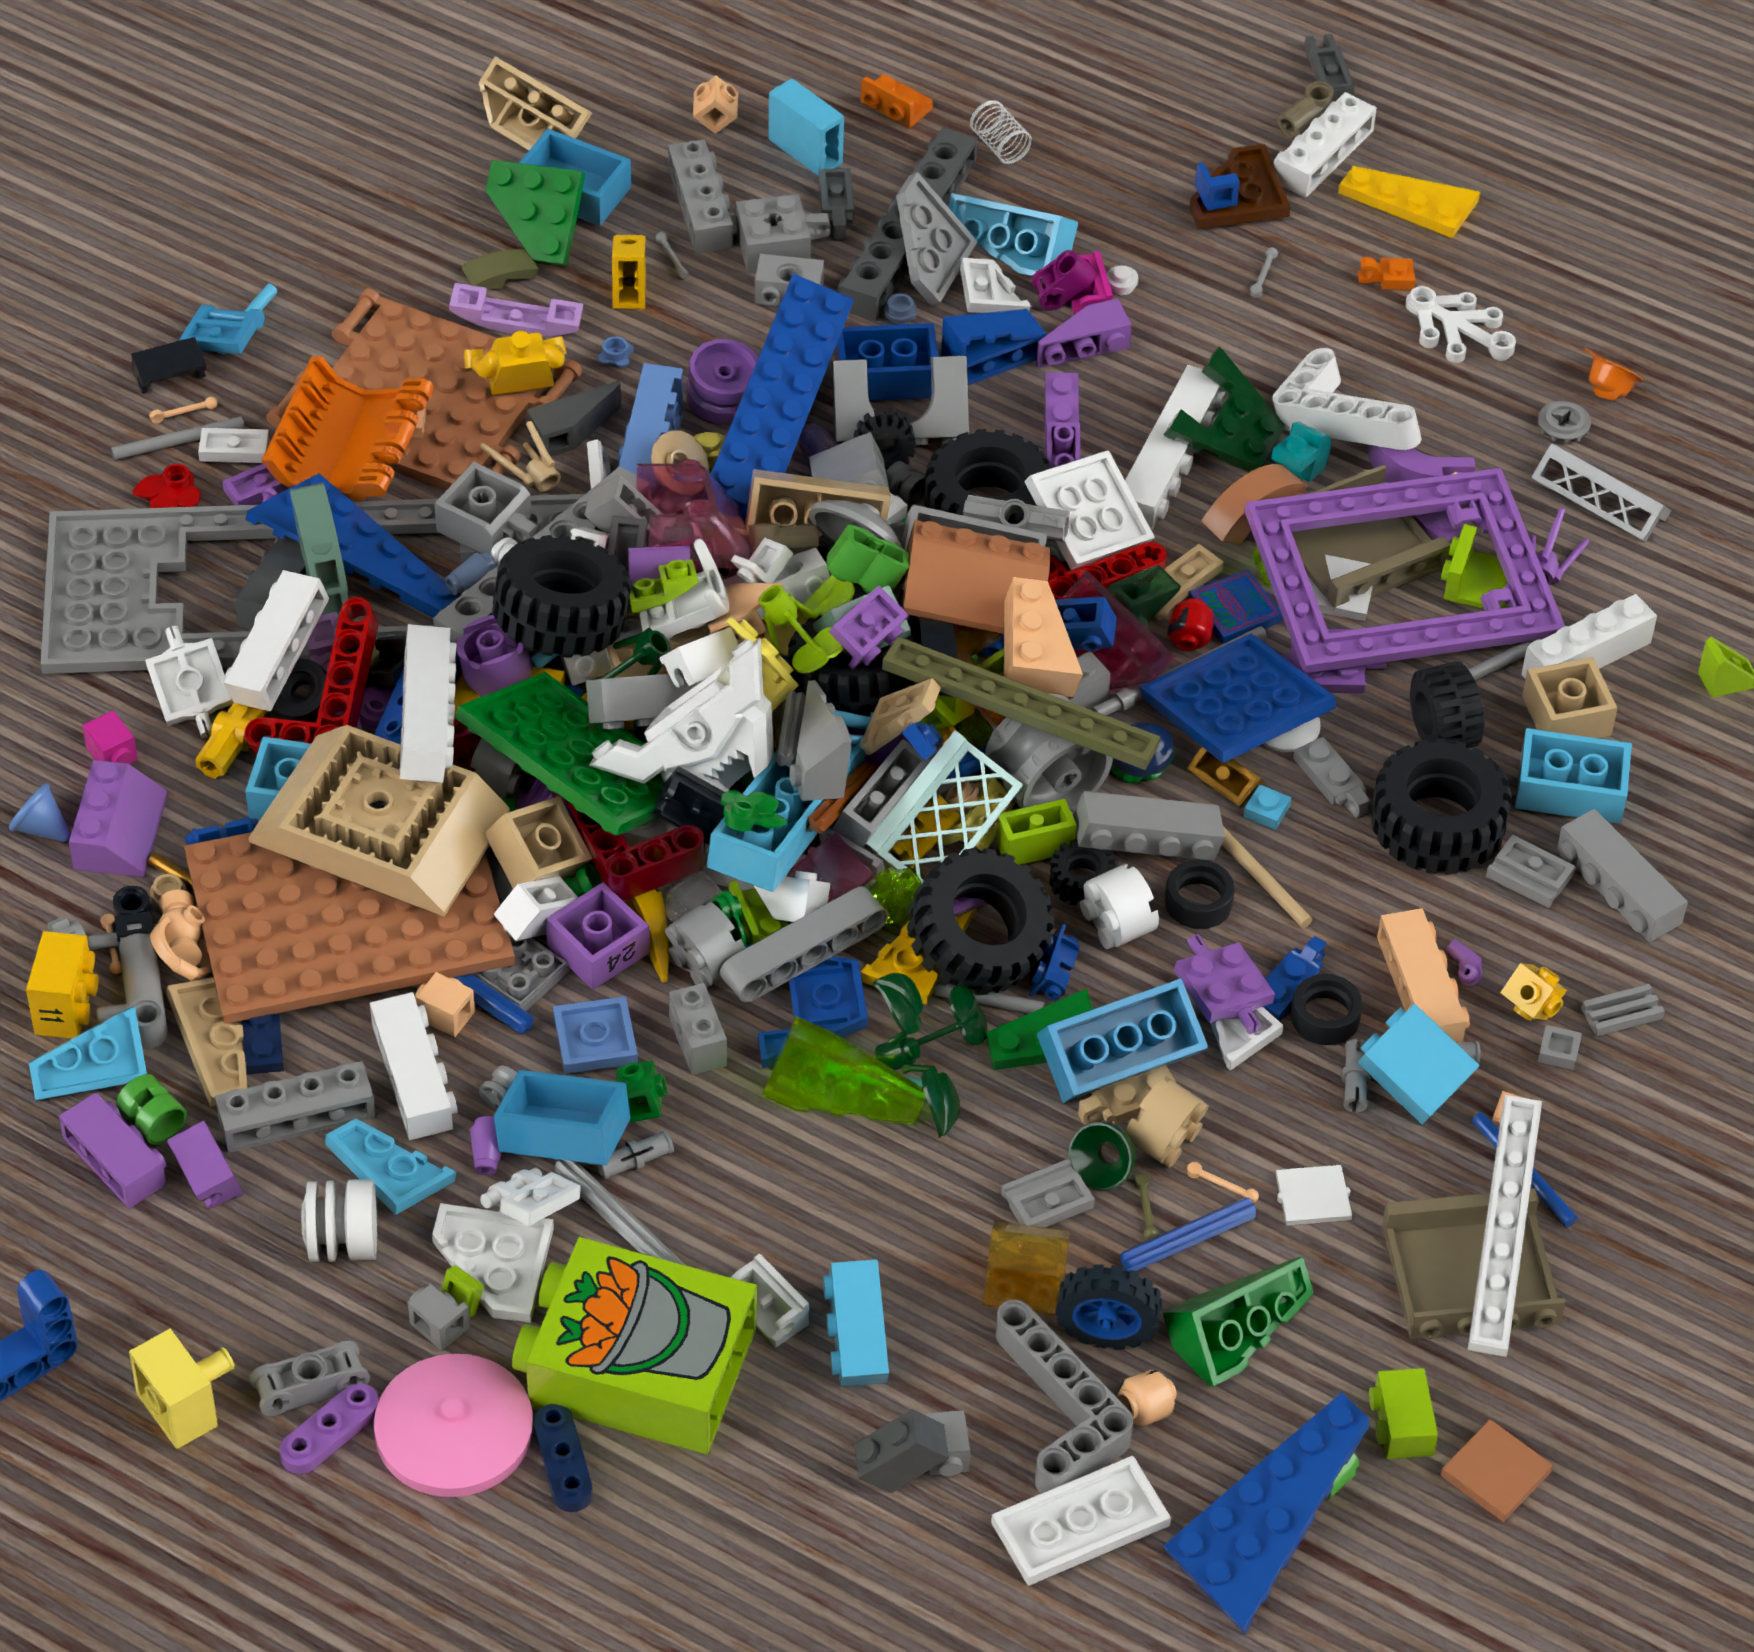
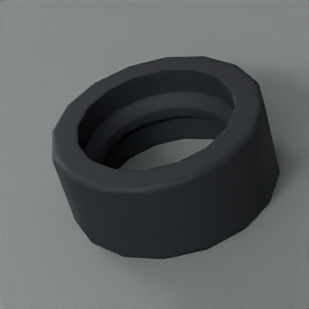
M1190 860L1181 863L1171 871L1166 882V909L1170 916L1178 923L1193 929H1208L1220 925L1229 917L1233 907L1234 880L1226 869L1211 861ZM1190 884H1204L1218 891L1221 898L1208 905H1197L1186 901L1180 896L1178 891Z
M1317 974L1308 977L1297 986L1293 995L1291 1007L1292 1024L1297 1032L1308 1041L1320 1045L1342 1043L1351 1038L1358 1029L1363 1008L1362 996L1356 986L1343 977L1334 974ZM1317 998H1329L1344 1005L1348 1010V1015L1336 1021H1325L1311 1015L1306 1010L1305 1005Z

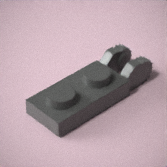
M1332 34L1324 35V48H1318L1314 36H1307L1305 38V50L1316 80L1326 82L1332 86L1333 98H1339L1345 92L1354 96V83L1341 49L1336 45Z

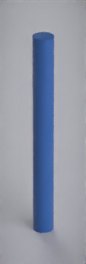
M1479 1112L1473 1117L1472 1122L1490 1143L1497 1148L1499 1129L1484 1112ZM1533 1168L1530 1187L1536 1189L1537 1195L1566 1227L1574 1224L1577 1216Z

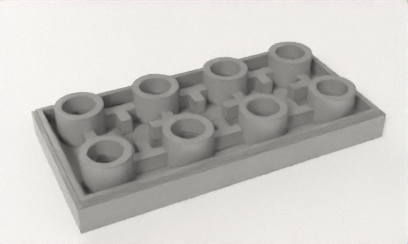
M509 936L515 955V965L472 973V975L527 1011L570 972L569 963L533 938L516 941L513 937Z

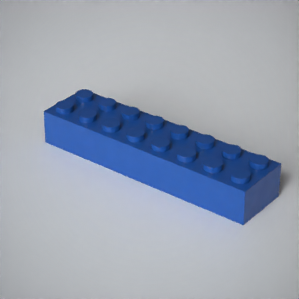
M793 273L698 506L704 508L714 505L718 514L725 512L728 519L745 525L753 469L779 473L786 472L854 299Z

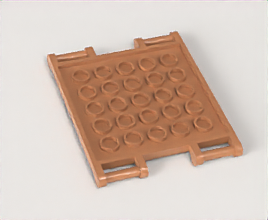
M370 288L363 290L357 305L343 323H338L331 333L335 341L348 346L332 367L339 378L364 390L400 388L404 379L424 378L434 385L433 392L426 405L423 438L411 437L401 461L396 464H388V466H391L395 472L447 490L473 462L488 468L492 461H496L480 448L482 443L487 444L516 465L521 458V454L517 448L512 445H505V443L527 415V409L558 400L570 383L576 381L583 371L577 362L567 360L561 367L551 368L553 378L557 376L558 379L545 396L540 397L546 387L492 395L489 379L480 377L472 368H465L464 350L484 349L485 355L491 351L493 342L497 339L496 337L380 297L375 290ZM369 309L375 311L359 333L353 331ZM301 371L296 376L294 386L277 407H272L267 413L266 419L271 426L278 427L304 371ZM496 461L491 470L504 476L508 469Z

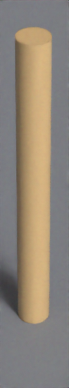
M1223 826L1225 839L1222 846L1301 928L1308 927L1313 918Z

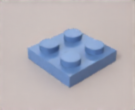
M626 996L553 1006V1017L564 1074L624 1066L629 1063L638 1062V1053Z

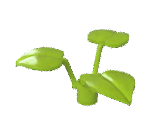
M831 575L808 598L804 605L795 600L792 594H787L781 585H773L760 595L758 602L766 612L763 615V619L767 623L771 643L778 650V655L781 656L774 624L781 627H787L792 624L807 643L793 656L792 665L796 671L800 673L815 671L824 666L829 661V658H834L844 649L829 633L832 627L821 630L812 639L796 620L798 617L797 609L806 618L816 619L819 615L823 616L830 610L848 603L852 599L855 592L854 584L849 581H840Z

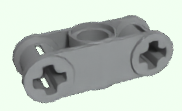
M354 1341L339 1342L321 1350L303 1353L297 1357L276 1363L264 1364L253 1370L249 1376L251 1386L258 1390L261 1398L259 1407L262 1414L266 1416L280 1415L294 1408L335 1397L350 1385L358 1383L368 1384L370 1375L368 1370L361 1366L358 1358L360 1350L357 1343Z

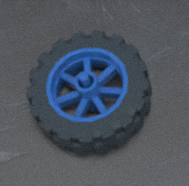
M1093 1265V1268L1090 1269L1084 1266L1078 1268L1075 1274L1072 1272L1068 1273L1065 1276V1280L1061 1281L1055 1314L1058 1316L1057 1322L1059 1326L1065 1327V1332L1069 1336L1078 1337V1341L1088 1345L1090 1342L1096 1344L1095 1347L1106 1349V1346L1114 1347V1350H1121L1129 1345L1131 1348L1141 1346L1142 1341L1146 1343L1153 1338V1333L1156 1334L1158 1331L1162 1307L1161 1293L1158 1288H1153L1151 1280L1147 1277L1142 1279L1139 1277L1140 1273L1130 1270L1127 1272L1122 1270V1267L1114 1265L1111 1268H1104V1265Z

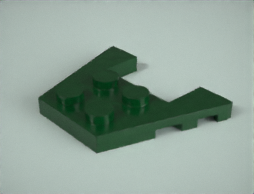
M1218 347L1212 353L1201 372L1225 389L1228 395L1208 428L1204 427L1181 409L1174 416L1163 435L1171 440H1175L1178 437L1190 442L1189 447L1200 451L1204 448L1218 454L1217 459L1251 472L1262 467L1286 425L1224 350Z

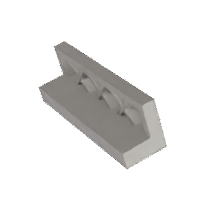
M1553 443L1548 447L1531 477L1645 542L1658 520L1661 519L1665 522L1672 511ZM1552 459L1562 464L1565 478L1550 481L1543 477ZM1569 469L1573 470L1578 474L1571 476ZM1582 478L1589 479L1593 493L1582 497L1575 495L1572 481ZM1567 483L1568 490L1559 485ZM1597 484L1605 488V490L1598 491ZM1614 493L1619 497L1621 509L1607 513L1603 510L1600 497ZM1595 499L1596 506L1587 501ZM1625 500L1634 505L1627 507ZM1643 509L1651 514L1642 531L1631 526L1629 512ZM1623 514L1625 522L1616 518V516Z

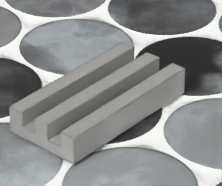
M1650 984L1585 1000L1581 1006V1010L1596 1037L1661 1020L1665 1012L1662 1006H1658L1659 1000L1657 996L1651 994L1652 987ZM1648 1007L1647 1010L1640 1011V1012H1636V1013H1632V1014H1628V1013L1631 1012V1011H1635V1010H1639V1009H1643V1008ZM1612 1016H1615V1017H1616V1018H1613V1019H1610V1020H1606V1021H1602V1022H1598V1021H1597V1020L1609 1018V1017H1612Z

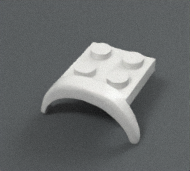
M696 539L694 542L695 550L704 570L697 574L698 583L681 596L665 604L639 612L642 632L647 628H651L653 631H660L669 640L676 634L689 629L700 628L708 621L729 612V600L723 580L711 553L702 539Z

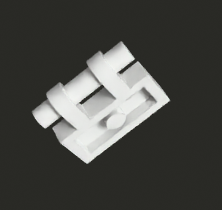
M538 1168L523 1169L514 1173L511 1180L507 1182L500 1181L491 1185L488 1188V1192L481 1195L480 1201L483 1207L488 1209L494 1205L498 1206L501 1213L515 1219L520 1224L530 1226L579 1200L580 1185L553 1172L542 1176V1172Z

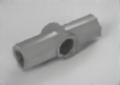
M968 495L963 509V516L1047 534L1046 539L1064 542L1068 534L1070 512L1025 504L1019 499L1004 501ZM1013 513H1024V518L1020 523H1008V519Z

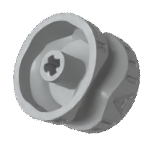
M1050 694L1055 697L1071 702V700H1069L1064 695ZM1008 717L995 729L985 750V755L1023 784V787L1013 798L1021 808L1066 799L1070 811L1075 810L1083 791L1096 792L1101 787L1109 774L1113 758ZM999 778L1003 781V785L1009 792L1012 786L1002 778Z

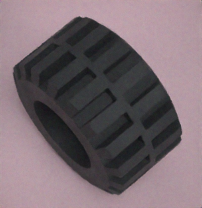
M1454 661L1415 671L1411 679L1410 704L1414 723L1421 740H1427V743H1432L1435 739H1446V743L1455 744V741L1463 742L1467 748L1479 746L1484 734V709L1478 686L1468 668L1462 662Z

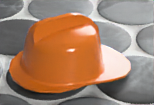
M1584 348L1585 351L1594 357L1589 374V382L1593 386L1595 395L1610 401H1614L1618 397L1624 398L1637 381H1644L1642 377Z

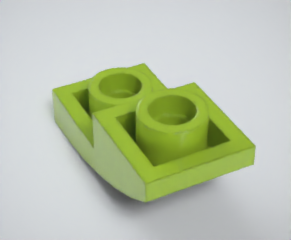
M693 559L686 561L673 560L668 564L658 566L660 578H643L635 583H631L629 603L632 613L665 604L694 587L698 583V577Z

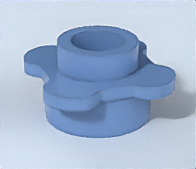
M609 337L602 343V353L597 356L598 362L603 365L609 364L610 366L624 368L629 365L628 357L629 354L634 352V347L622 337Z

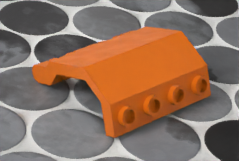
M311 356L261 461L279 483L290 488L320 473L352 502L365 501L367 497L384 496L395 474L393 468L388 466V464H396L401 461L402 455L419 422L418 416L413 412L425 409L427 401L433 392L434 385L424 378L404 379L400 388L364 390L339 378L323 356Z

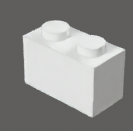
M560 876L520 883L516 885L496 910L494 916L500 921L509 936L513 937L516 941L547 935L546 918L578 897Z

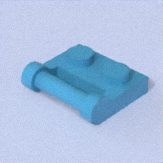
M203 304L195 313L180 340L195 337L200 351L241 354L256 329L263 327L265 315L261 309H250L248 312L215 309L212 305Z

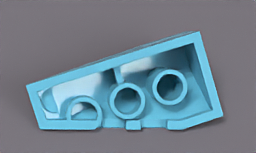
M951 193L948 208L978 241V246L1020 274L1033 276L1036 271L1044 268L1062 252L1072 250L1078 227L1077 221L1054 214Z

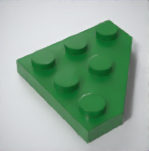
M492 160L485 191L531 258L538 264L567 267L585 174L579 170Z

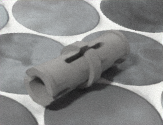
M1352 1039L1345 1044L1346 1066L1342 1069L1341 1076L1345 1084L1343 1107L1345 1110L1352 1112V1102L1356 1100L1355 1113H1359L1367 1108V1084L1370 1082L1371 1075L1358 1064V1061L1365 1053L1361 1049L1357 1051V1039ZM1361 1039L1360 1048L1364 1045L1366 1041Z
M666 1130L637 1142L632 1139L625 1143V1147L617 1149L612 1153L607 1165L596 1164L604 1180L631 1168L639 1170L644 1168L646 1162L665 1154L673 1153V1142ZM646 1148L649 1149L645 1153H642L625 1161H621V1158H624Z

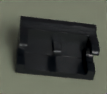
M195 337L131 353L132 372L142 394L149 392L147 388L149 383L196 371L199 378L206 377L204 372L206 371V363Z
M677 766L662 785L652 813L678 828L686 825L700 828L704 834L705 843L710 845L711 833L725 817L723 814L724 806L720 802L725 792Z

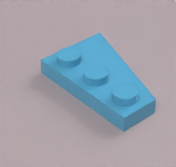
M135 1005L31 1060L29 1067L35 1100L127 1084L137 1076L147 1074Z
M356 1118L326 1134L325 1145L359 1179H374L376 1196L395 1215L455 1182L456 1171L447 1166H444L442 1169L427 1162L426 1155L417 1150L413 1153L408 1152L395 1145L394 1138Z

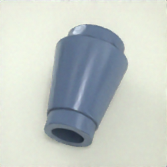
M484 551L480 554L475 552L451 572L450 575L445 577V583L451 593L457 595L471 588L489 571L493 570L496 564L487 552Z

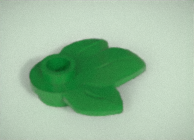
M729 790L721 797L720 802L724 806V822L734 830L751 831L754 824L767 828H779L787 824L786 819L775 813L779 802L770 794L753 792L746 796L737 790Z
M728 890L719 893V896L712 898L711 903L715 904L735 927V929L730 931L734 941L736 942L741 939L746 948V937L739 919L742 915L740 901L737 896H732Z

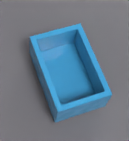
M548 128L519 162L522 164L582 171L585 174V180L577 218L599 226L602 225L631 189V159Z
M525 1070L518 1071L494 1114L499 1152L607 1165L631 1119L626 1083Z

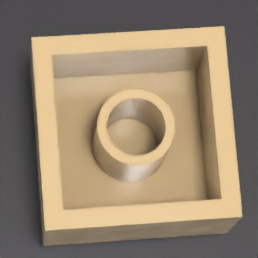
M1593 657L1527 669L1522 698L1537 730L1592 738L1612 736L1618 708Z
M560 796L505 813L485 832L487 840L513 889L520 883L558 876L562 879L567 876H575L576 871L593 859Z

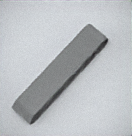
M857 887L733 955L722 965L719 974L742 1002H751L874 934L885 925L889 913L866 887Z

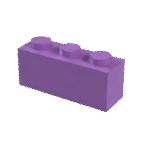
M95 1092L59 1115L63 1139L128 1209L167 1185L164 1168L167 1165L163 1156L157 1149H149L144 1143L139 1130L134 1125L128 1126L122 1120L121 1113L111 1101L106 1103Z

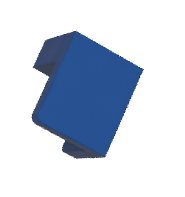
M1197 163L1195 187L1206 210L1237 205L1240 181L1236 173L1211 177L1205 163Z

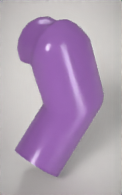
M1457 939L1451 941L1445 950V954L1459 964V981L1466 986L1477 984L1482 978V959Z

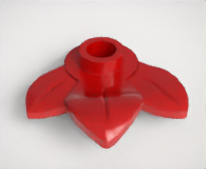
M171 464L164 469L162 475H149L145 477L133 490L134 496L150 500V508L196 507L200 501V492L194 486V475L183 464Z

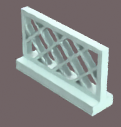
M955 730L874 832L866 846L920 887L924 880L921 879L919 864L940 861L942 863L945 857H947L943 853L942 836L963 833L964 849L975 848L1023 787V784L970 744L965 737ZM967 752L980 761L981 775L960 777L959 762ZM984 765L992 770L994 774H985ZM955 769L956 778L947 779V777ZM1002 778L1012 786L1004 798L988 800L986 779ZM982 780L984 800L963 803L961 782ZM957 783L959 803L938 806L936 791L940 786ZM933 796L934 806L925 807ZM998 804L990 815L989 805ZM985 805L987 820L983 825L966 828L964 808ZM960 808L962 828L941 831L939 811ZM935 811L937 831L915 834L914 819L917 815L923 812ZM911 824L912 834L902 836V834ZM976 832V834L968 842L967 833ZM938 836L940 857L918 859L916 839ZM912 839L915 860L898 861L888 852L897 841ZM907 865H915V866H916V874H915L914 872H912V871H911L909 868H907L906 866H907Z

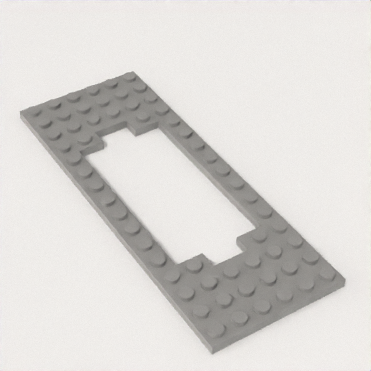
M585 494L530 496L531 517L529 520L537 525L536 533L541 531ZM438 499L353 502L389 534L439 533L436 531L435 502ZM257 505L50 512L40 664L42 674L148 670L145 660L161 655L170 648L164 630L170 627L173 639H176L172 626L179 627L183 643H197L212 638L221 666L232 667L240 652L241 643L248 637L251 631L184 633V604H157L158 572L186 571L187 541L276 538L272 534L274 529L261 522L254 525L245 520L247 511ZM460 543L461 562L466 561L475 552L480 554V552ZM408 626L378 627L376 639L389 636L407 637ZM307 643L298 659L311 660ZM536 649L534 651L530 650L531 657L540 651Z

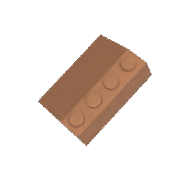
M914 520L906 551L909 553V568L904 574L902 609L909 615L1004 634V600L1013 577L1048 581L1050 548L1035 542L1025 543L1010 540L1001 535L990 536L976 533L966 528L956 529L942 526L932 521L922 522Z

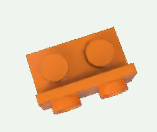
M884 73L876 80L867 76L861 80V103L908 128L914 126L933 108V100Z

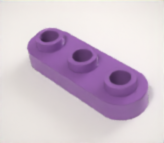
M362 1383L348 1386L285 1437L280 1445L281 1462L284 1468L294 1474H305L312 1471L372 1422L379 1401L375 1389ZM355 1399H365L359 1403L353 1402ZM327 1422L335 1423L331 1427L324 1426V1424ZM298 1446H304V1447H306V1448H305L304 1450H302V1451H295V1450H294V1449H295L296 1447H298Z

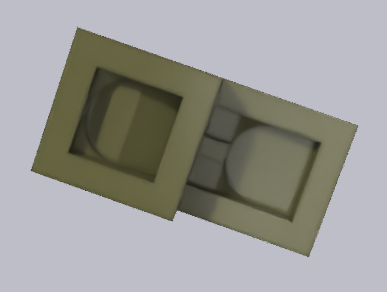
M512 249L472 259L463 264L462 270L472 286L487 289H503L506 279H535L538 267L526 249Z

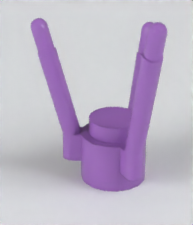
M1564 508L1558 510L1544 550L1536 554L1548 585L1552 582L1559 583L1562 574L1589 544L1587 538L1583 539L1559 566L1557 556L1551 551L1565 513ZM1531 535L1529 538L1536 551V536Z

